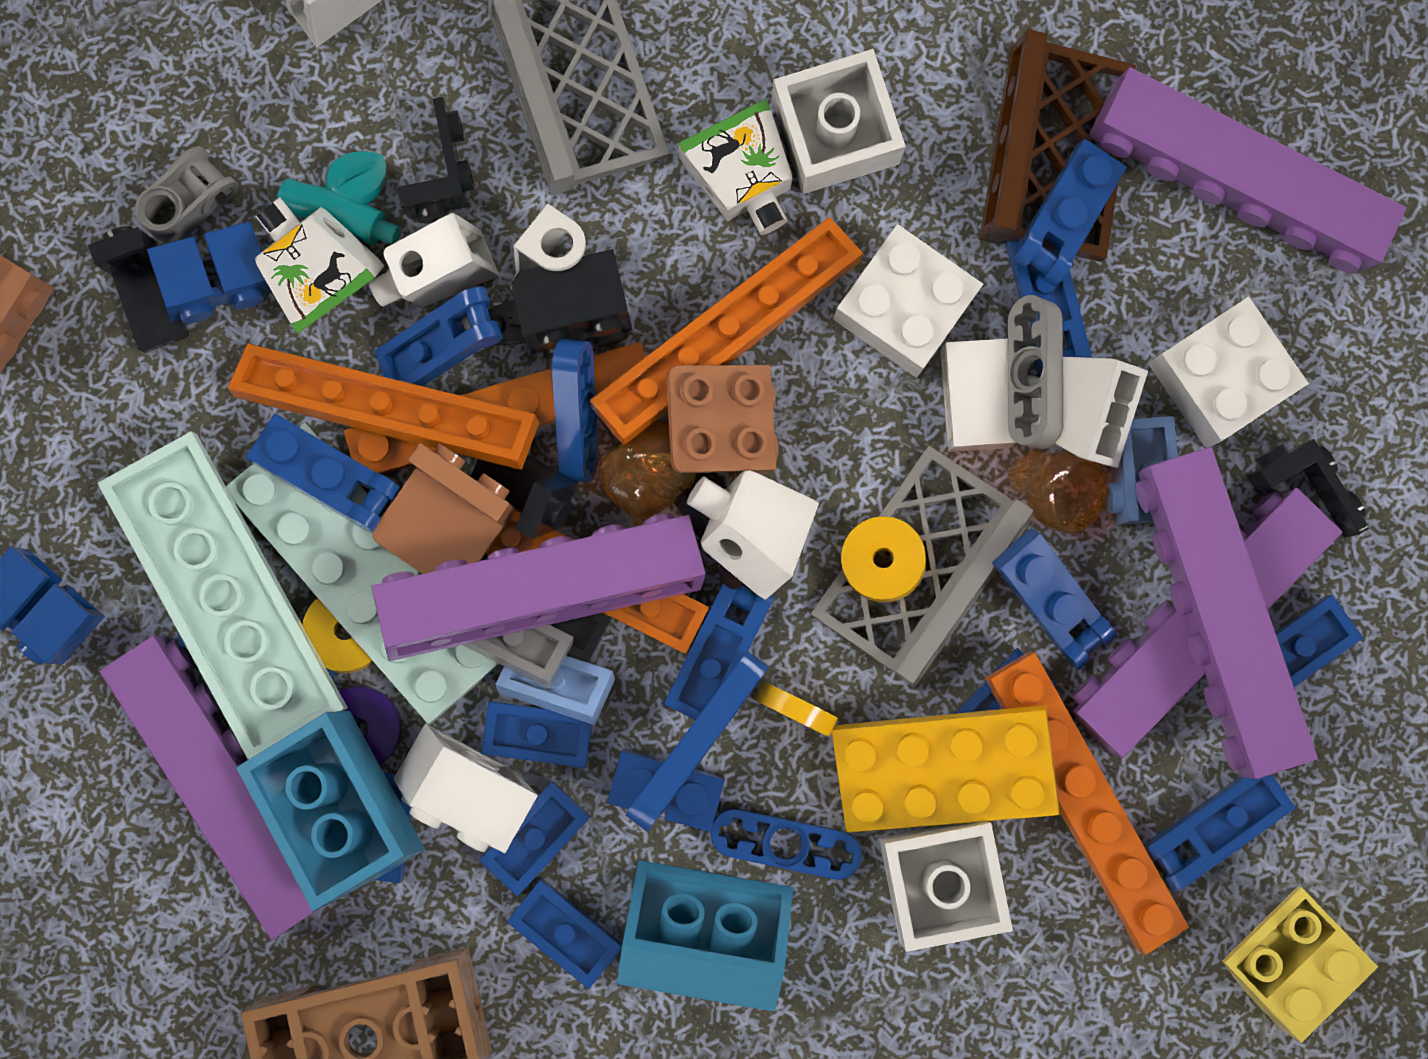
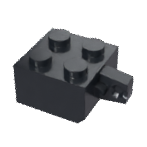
M614 249L582 256L576 265L563 271H550L541 266L519 271L511 283L514 299L488 309L491 321L498 322L503 336L501 341L492 346L527 343L533 354L543 352L544 359H553L554 349L560 339L593 340L595 347H605L622 342L624 340L623 333L633 331Z

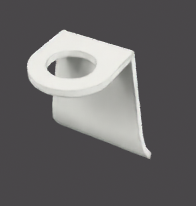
M547 204L513 246L516 267L514 278L519 271L539 266L550 271H563L576 265L582 258L586 248V240L581 227L569 217ZM566 233L571 235L573 246L568 254L559 258L548 256Z

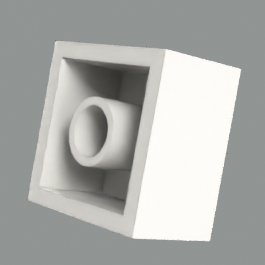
M874 49L773 80L771 100L802 194L900 164L906 146Z
M897 224L837 307L833 320L917 378L983 286V283Z
M1247 297L1148 363L1205 448L1223 441L1309 384L1250 297Z
M426 723L394 777L395 783L403 794L401 800L412 807L409 813L414 818L436 829L439 828L441 822L459 831L457 834L459 840L481 852H485L488 846H491L506 853L538 796L513 769L487 755L481 754V752Z
M990 822L946 824L879 837L899 942L906 952L1013 931Z

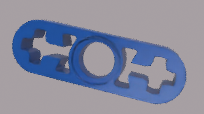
M560 339L556 344L552 359L559 472L577 482L590 483L595 476L599 459L597 414L590 408V399L596 396L593 348L589 341Z
M729 808L719 813L715 817L711 829V840L714 847L721 854L731 858L836 880L850 877L861 864L862 852L860 845L851 834L839 829L739 808ZM732 818H739L742 820V829L758 833L757 822L768 823L769 825L762 837L763 854L751 852L756 844L755 841L739 839L737 847L727 846V837L719 834L721 825L729 826ZM790 828L796 831L801 838L800 850L791 858H780L771 850V838L779 829ZM809 833L820 834L816 845L821 847L833 848L836 840H843L845 850L852 853L851 860L842 861L839 869L830 868L829 858L814 854V865L804 864L803 862L810 850Z

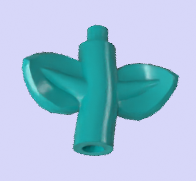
M368 151L347 153L330 164L325 177V187L287 178L278 191L276 200L280 197L297 218L305 219L322 207L359 241L374 246L378 241L392 245L398 242L401 234V227L399 225L386 221V215L383 211L368 205L379 195L385 183L386 163L381 154Z

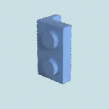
M1174 416L1133 419L1118 468L1111 466L1113 482L1108 483L1106 487L1108 511L1110 514H1116L1117 526L1154 523L1151 512L1145 513L1139 504L1135 490L1136 482L1140 481L1137 472L1148 466L1178 457Z

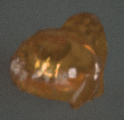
M669 420L655 421L628 443L619 444L606 451L599 465L600 482L608 498L629 515L634 527L644 525L646 519L675 502L681 493L690 488L695 482V473H678L671 466Z
M1035 449L1012 463L1008 468L1010 488L1026 495L1027 504L1034 510L1033 515L1035 519L1051 530L1063 534L1077 535L1081 530H1085L1098 520L1102 509H1105L1108 487L1106 485V472L1100 463L1080 458L1069 451L1049 454L1042 449Z

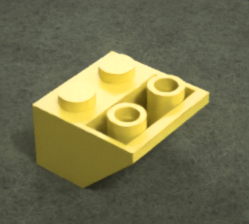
M1297 886L1222 960L1240 987L1283 1032L1301 1043L1378 968L1367 954L1300 886Z

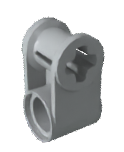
M201 146L193 147L180 155L171 168L137 198L135 205L137 219L154 238L162 243H171L187 238L210 215L217 213L237 194L238 183L230 176L224 177L208 161L209 154ZM203 177L209 184L204 185L199 178ZM166 207H175V215L171 221L162 225L156 224L157 215L161 210Z

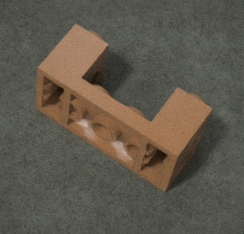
M469 947L417 959L410 967L403 971L318 992L315 990V985H310L262 997L241 1013L250 1059H488L492 1052ZM362 1024L374 1030L377 1036V1047L373 1052L363 1054L352 1048L349 1042V1032L353 1026Z

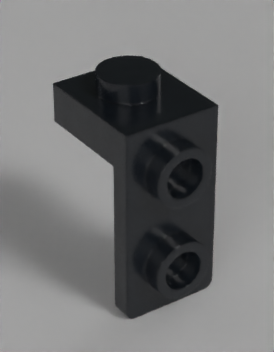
M443 96L433 98V104L448 177L397 187L401 208L409 219L417 217V222L433 223L448 215L447 211L469 207L466 192L475 190L468 159L459 161L456 143L465 141L458 110L450 112Z
M122 226L107 231L102 236L103 240L88 245L94 264L113 277L134 340L140 351L147 353L189 336L187 325L181 319L173 322L170 321L147 249L159 246L157 241L138 227Z
M1315 439L1301 443L1287 451L1282 443L1255 459L1260 468L1248 474L1247 478L1257 493L1272 489L1303 470L1345 538L1360 535L1369 529L1363 518L1366 512L1362 502L1352 491L1344 488L1336 475L1338 467L1334 457L1324 446H1318Z
M529 455L526 457L522 470L478 459L471 478L478 481L484 473L510 491L504 500L522 511L515 529L532 539L558 530L565 523L571 511L572 497L579 483Z

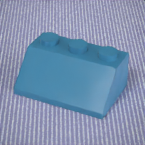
M350 711L325 712L236 767L312 912L380 878L426 850Z
M639 860L623 938L617 984L775 1012L785 971L794 887Z

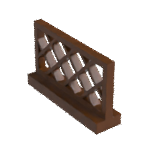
M1027 29L1013 44L1010 50L979 240L999 244L1004 239L1020 242L1027 230L1026 228H1021L1024 207L1035 200L1041 206L1047 196L1046 193L1050 191L1056 181L1055 179L1042 188L1030 170L1032 159L1044 152L1058 174H1060L1066 162L1054 144L1069 134L1073 135L1077 143H1080L1085 138L1093 144L1082 126L1099 115L1105 101L1090 78L1099 72L1121 76L1129 67L1136 70L1135 64L1046 42L1047 33ZM1048 59L1064 63L1075 80L1058 91L1046 74ZM1077 86L1081 88L1095 109L1079 121L1062 98V96ZM1044 92L1047 98L1041 102L1042 93ZM1052 104L1067 126V129L1051 139L1038 122L1040 110ZM1035 140L1039 144V147L1034 149ZM1110 155L1120 163L1122 162V158ZM1118 183L1093 225L1096 229L1094 245L1083 242L1076 254L1077 257L1102 262L1107 258ZM1028 187L1032 195L1026 199ZM1043 239L1041 246L1052 251L1057 249L1055 245Z

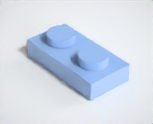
M566 656L549 688L505 666L495 685L500 694L595 725L613 686L615 677L611 670Z

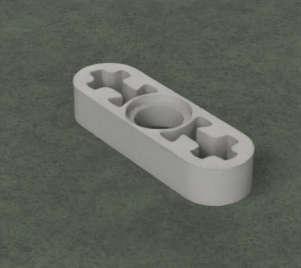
M1027 295L1020 298L1013 305L1008 316V430L1011 438L1016 443L1042 450L1051 447L1058 440L1063 429L1062 313L1055 303L1035 295ZM1038 313H1040V320L1034 322V323L1032 324L1031 329H1030V323H1031L1032 321L1037 320V319H1038ZM1041 359L1044 366L1042 377L1035 385L1030 386L1027 381L1028 369L1035 360ZM1030 397H1035L1032 398V403L1029 402ZM1040 416V424L1035 425L1031 432V423H1035L1036 421H1038V418Z

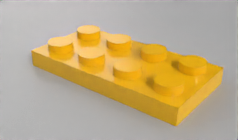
M1046 705L835 725L832 730L846 833L1059 815V801Z

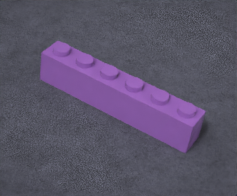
M1131 67L1113 83L1089 134V137L1101 142L1100 147L1108 154L1119 158L1130 157L1146 165V170L1152 176L1164 181L1176 180L1192 188V194L1198 199L1210 204L1222 203L1238 211V217L1245 223L1256 227L1267 226L1283 234V240L1295 248L1302 250L1314 249L1329 256L1328 262L1333 267L1348 273L1362 272L1382 263L1407 207Z
M1212 446L1148 466L1138 471L1137 474L1140 481L1135 484L1136 495L1145 513L1151 512L1157 530L1152 535L1153 545L1161 563H1168L1174 580V584L1170 585L1171 599L1177 612L1180 615L1185 614L1192 634L1187 636L1188 649L1194 663L1198 667L1203 666L1209 684L1208 687L1204 688L1206 703L1214 718L1221 719L1227 737L1222 740V749L1228 765L1232 770H1238L1239 776L1258 779L1317 760L1318 757Z
M1298 488L1284 491L1280 495L1275 490L1268 493L1251 511L1257 518L1244 531L1240 529L1267 610L1343 533ZM1167 601L1159 604L1145 618L1143 623L1149 629L1136 642L1131 638H1127L1109 655L1107 660L1112 664V667L1099 680L1094 675H1091L1071 695V698L1076 703L1068 710L1069 714L1114 757L1124 758L1205 674L1203 666L1198 667L1190 655L1187 636L1192 634L1185 614L1180 615L1175 609L1174 604L1170 605Z
M664 513L646 519L644 525L624 529L622 525H609L597 529L591 537L573 541L569 536L555 537L543 542L541 548L520 552L518 548L501 549L491 553L488 556V560L467 564L466 560L447 561L438 565L435 568L436 571L414 576V573L409 571L393 573L384 577L382 583L371 585L386 654L390 662L701 590L706 573L690 516L686 515L675 518L674 514Z
M153 635L99 672L269 938L273 940L316 911L312 912L236 767L247 761L245 753L231 727L227 729L218 716L217 711L220 710V707L206 683L198 685L188 668L194 664L190 653L186 648L178 646L177 639L170 641L168 636Z

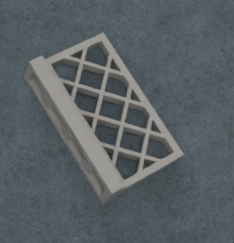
M488 0L487 10L551 196L569 191L573 185L634 169L669 157V150L616 0H603L596 16L572 4L571 0H543L558 8L548 28L527 17L523 4L536 0ZM606 10L611 24L602 20ZM564 12L590 25L580 46L554 32ZM596 29L617 39L619 50L612 62L586 49ZM534 34L542 38L538 46ZM548 42L574 55L564 76L543 64L541 55ZM622 57L627 70L618 66ZM580 59L607 72L596 92L570 79ZM612 76H616L633 85L636 96L629 109L602 96ZM550 81L558 85L555 93H553ZM564 89L591 102L580 123L560 113L557 102ZM638 103L643 117L634 113ZM596 106L623 119L612 140L586 126ZM630 122L649 131L654 148L636 153L618 142ZM566 128L575 132L571 141L569 139ZM580 136L607 149L600 163L579 168L573 150ZM612 153L621 156L619 158L609 160Z
M931 446L927 447L879 516L893 517L897 511L919 507L924 535H920L923 543H926L931 571L924 572L922 580L933 578L936 599L927 609L907 612L905 599L902 598L899 600L901 613L871 619L868 601L861 596L865 620L843 624L827 613V610L838 595L856 592L850 585L845 586L848 581L842 569L811 612V615L894 672L899 678L914 688L997 571L992 562L1020 538L1032 521L1034 513L1033 509L1018 499L1013 501ZM931 462L950 474L954 493L923 498L920 478ZM957 479L971 489L959 491ZM915 487L917 499L904 502ZM984 496L999 506L989 523L966 527L962 499ZM955 501L960 528L930 534L925 506ZM981 533L970 548L968 535ZM962 536L966 556L958 566L936 569L932 542ZM890 553V555H891V560H892V563H893L894 556ZM952 575L943 589L940 590L938 577ZM922 617L911 633L909 619ZM903 621L906 642L893 659L876 647L872 626ZM866 627L868 641L853 630Z

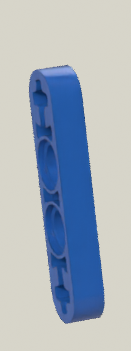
M749 651L743 656L626 813V817L646 832L652 828L769 669L767 664Z

